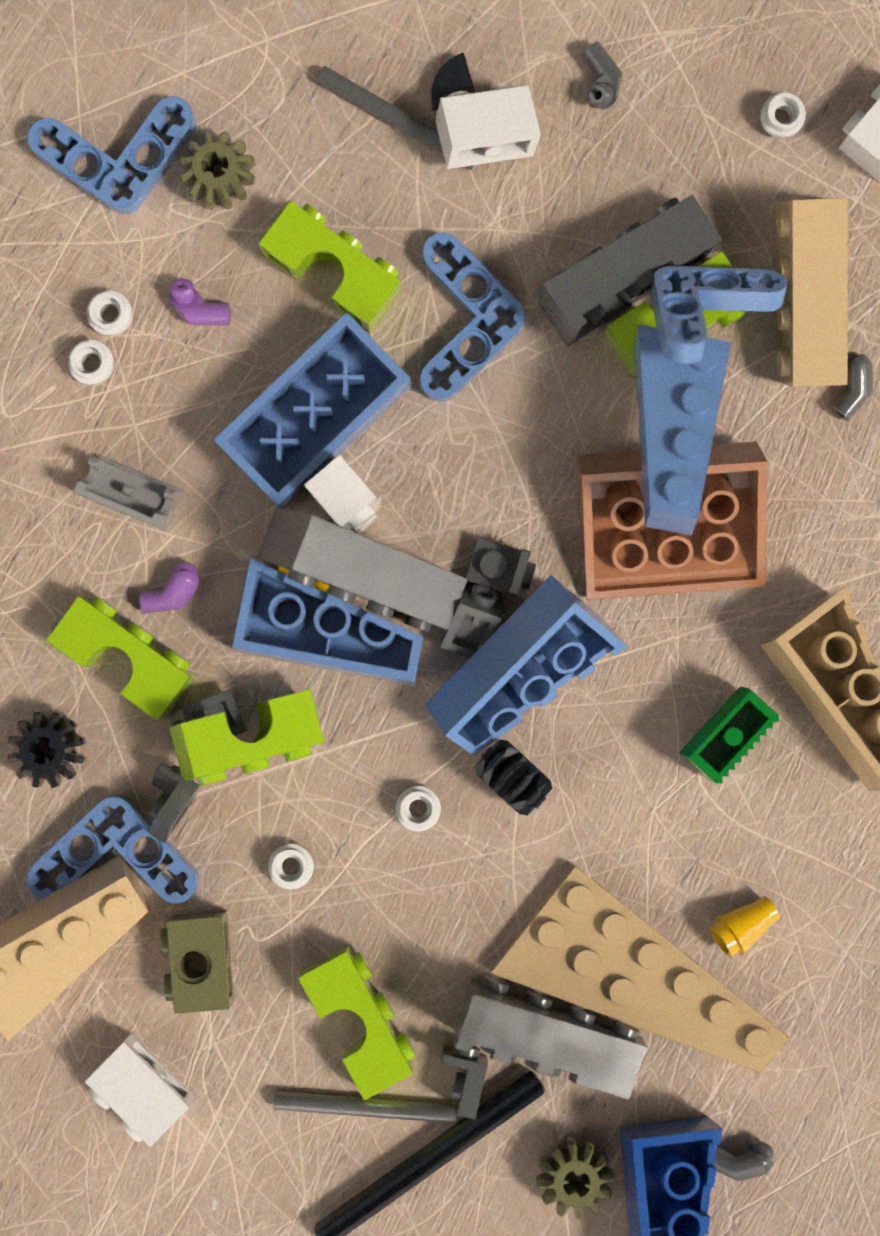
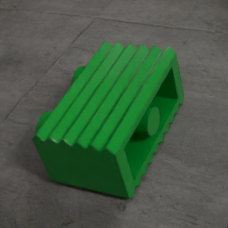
M739 687L681 749L679 754L707 780L714 783H723L722 777L729 776V770H735V763H741V756H748L747 749H754V742H760V736L767 735L766 729H773V722H779V715L750 688Z

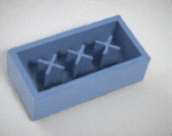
M346 312L234 419L214 441L278 507L285 509L306 489L304 484L350 447L411 388V378Z

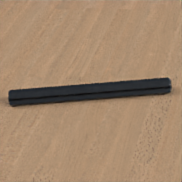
M533 1071L523 1075L481 1105L477 1110L475 1119L463 1118L316 1223L315 1235H348L545 1093L542 1081Z

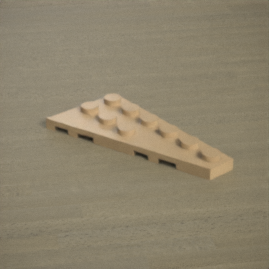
M575 864L490 970L492 974L758 1073L764 1071L789 1039L783 1031Z

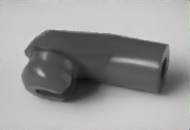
M596 41L587 47L581 56L595 73L591 89L588 90V99L596 108L607 109L618 99L622 72L600 42Z
M853 351L848 352V388L831 406L832 411L845 421L851 419L873 392V364L865 354L859 355Z
M762 1141L754 1142L749 1147V1153L735 1155L717 1146L714 1166L717 1168V1172L736 1181H744L767 1175L774 1165L772 1161L774 1151L769 1144Z

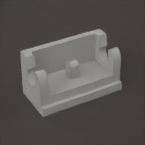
M101 455L98 458L92 456L88 460L87 464L90 466L89 473L85 480L81 479L78 481L74 490L75 493L158 529L167 530L182 495V489Z

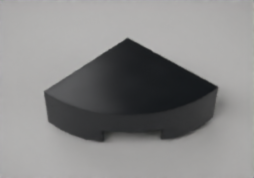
M464 53L449 59L436 74L431 91L433 112L438 111L440 98L459 91H467L470 94L475 93Z

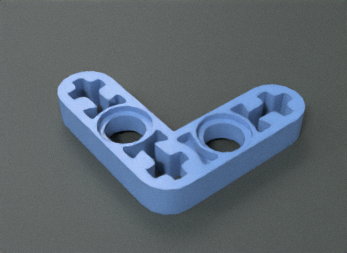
M178 96L163 98L153 108L117 160H114L69 127L53 118L37 120L28 132V143L41 161L105 206L119 214H130L141 207L195 130L196 119L190 105L184 99ZM179 111H182L181 116L184 124L181 127L173 124L165 135L171 144L167 146L158 135L152 132L154 129H157L162 136L168 127L165 115L168 112L176 115ZM56 133V138L62 146L69 150L66 157L50 145L43 150L45 145L40 140L44 134L53 136ZM147 144L155 145L161 151L159 161L150 167H144L137 162L139 149ZM85 155L94 156L98 160V169L90 177H80L75 173L76 161ZM131 165L138 175L145 177V180L140 182L137 176H135L129 184V189L133 193L132 197L129 199L121 197L118 201H115L117 195L113 188L117 184L122 187L127 185L132 176L126 168Z
M441 232L435 233L425 242L423 247L424 265L431 275L474 319L440 350L421 371V389L426 397L436 402H445L456 396L520 334L525 321L524 308L520 302L458 238L450 233ZM438 246L441 249H445L450 246L452 248L451 260L459 268L463 261H466L469 265L460 269L454 280L450 281L447 277L453 274V269L443 260L437 264L433 262L435 258L434 247ZM471 275L481 277L487 286L484 295L475 299L465 296L461 291V283L466 277ZM499 309L501 312L506 313L511 309L515 313L512 320L515 326L511 329L507 325L501 326L494 333V338L500 342L497 345H493L488 334L477 327L483 323L488 331L497 321L495 311ZM477 338L482 341L486 350L485 355L475 362L465 360L459 350L464 340ZM452 354L457 365L468 372L461 376L459 370L456 369L448 378L450 389L446 391L442 387H438L435 390L431 389L432 377L430 374L436 371L441 375L451 367V362L445 358Z
M665 266L659 268L654 274L651 300L663 356L670 361L680 364H693L700 361L704 355L707 339V328L703 310L754 312L778 310L784 302L787 288L786 278L782 274L768 269Z
M116 795L99 802L31 867L27 876V885L34 896L38 899H43L86 874L113 847L166 902L178 904L191 898L198 889L199 877L193 865L169 840L164 844L150 835L153 823L130 799ZM108 806L113 809L122 806L126 811L122 816L125 825L122 827L117 823L110 826L103 833V835L110 838V841L106 844L100 832L88 824L93 820L96 827L100 826L109 817V813L106 810ZM77 835H86L94 842V854L88 860L77 859L71 852V842ZM140 837H151L157 842L159 852L155 860L145 862L136 856L134 846ZM60 852L65 863L75 868L77 872L73 875L71 869L67 868L55 879L59 885L57 889L52 885L43 888L40 882L44 876L40 871L42 868L47 872L56 868L63 861L56 857V854ZM168 854L174 861L166 865V867L174 875L184 872L188 877L184 882L185 887L188 889L185 893L180 889L174 892L168 889L167 886L170 884L171 879L163 870L156 877L150 871L160 865Z

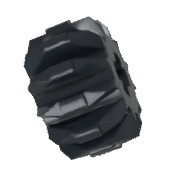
M35 712L32 719L33 725L26 720H20L17 723L18 729L24 737L9 736L8 743L19 747V752L11 753L7 756L9 762L22 761L23 765L17 770L16 776L21 779L32 772L31 785L33 787H41L45 779H47L51 788L61 785V775L67 779H73L77 775L69 762L76 764L85 762L86 757L81 753L74 752V747L86 744L85 737L71 738L70 735L76 730L78 724L75 721H69L61 727L62 713L53 712L47 721L43 712ZM49 741V747L55 749V755L45 758V752L39 750V744Z
M500 739L492 747L490 746L475 765L477 775L521 815L528 816L535 808L538 809L553 789L551 780L508 740Z

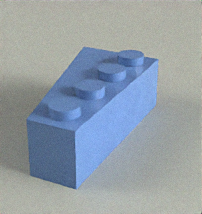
M638 324L633 349L634 362L636 364V395L639 410V442L642 455L641 470L645 527L692 535L700 512L731 342L707 338L704 355L700 361L693 364H680L670 361L663 356L657 328Z
M250 557L232 646L235 651L242 654L415 686L423 646V636L371 612H366L342 599L326 594L319 589L292 581L287 578L288 574L279 572Z
M550 575L438 690L425 706L444 735L474 756L521 723V714L540 704L544 707L558 697L554 691L576 675L582 680L596 670L593 663L609 652L616 656L628 646L601 616L554 576Z

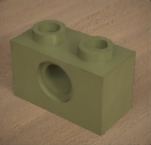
M227 911L173 915L166 921L167 928H161L160 933L163 956L169 955L171 973L164 976L166 1001H173L174 1014L230 1009L235 1000ZM190 951L202 953L207 959V970L201 973L191 971L186 965V954Z

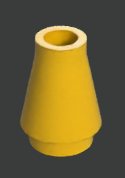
M763 896L755 902L717 916L716 923L711 925L709 929L720 949L731 958L737 953L743 955L774 922L780 919V915L771 900Z

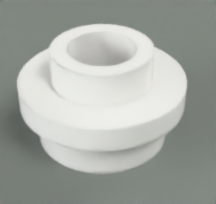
M780 92L770 96L765 101L760 112L763 128L768 134L776 138L794 136L800 131L806 119V110L802 101L797 96L787 92ZM785 111L789 115V122H778L775 118V112Z
M112 290L102 291L96 294L88 304V322L99 334L105 336L119 335L129 327L132 321V307L126 297L119 292ZM109 307H115L118 310L116 319L110 322L103 319L104 311Z
M84 340L75 345L68 357V367L72 376L85 385H98L106 381L111 375L114 368V358L109 348L97 340ZM90 356H97L99 358V366L93 371L86 370V359Z
M410 787L403 791L397 800V818L409 830H428L436 824L440 817V800L427 787ZM422 800L426 803L427 812L423 816L417 817L410 812V804L413 801Z
M292 843L277 848L272 853L268 863L269 875L273 882L281 888L290 890L304 886L311 878L314 870L313 858L309 851L301 845ZM285 859H296L300 865L299 871L295 874L287 873L283 868Z

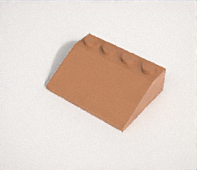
M757 441L712 445L699 517L692 535L645 527L641 450L576 455L586 600L766 586L767 460Z

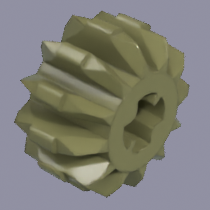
M205 131L203 139L206 144L200 147L196 142L189 141L188 148L193 156L180 157L179 163L181 167L187 170L180 176V181L183 186L191 187L188 194L194 202L204 197L206 208L212 210L216 206L217 200L221 199L225 209L230 210L232 208L230 199L232 195L235 194L238 199L243 201L248 197L241 185L250 186L255 184L256 178L249 171L256 165L252 155H244L247 147L242 140L231 144L229 133L224 131L219 136L218 142H214L211 133ZM221 164L224 175L214 178L212 167Z
M570 1136L567 1138V1150L562 1151L558 1144L552 1143L550 1151L554 1159L540 1157L538 1163L544 1173L536 1176V1183L538 1187L546 1189L542 1194V1200L545 1205L557 1202L556 1212L561 1217L567 1213L570 1207H573L576 1219L581 1220L584 1215L582 1207L588 1205L594 1213H598L601 1210L596 1197L603 1199L611 1197V1188L605 1183L614 1180L615 1176L612 1168L604 1167L609 1160L605 1151L594 1153V1143L589 1139L583 1143L580 1149H577L575 1138ZM573 1171L577 1176L582 1175L583 1181L579 1184H576L574 1180L568 1181L567 1174Z

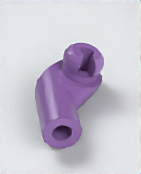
M186 278L177 279L171 284L169 294L171 305L188 324L230 325V303H206L194 288L192 281Z
M180 562L172 569L173 574L164 589L141 591L140 606L142 613L179 610L186 606L199 585L196 567L189 562Z

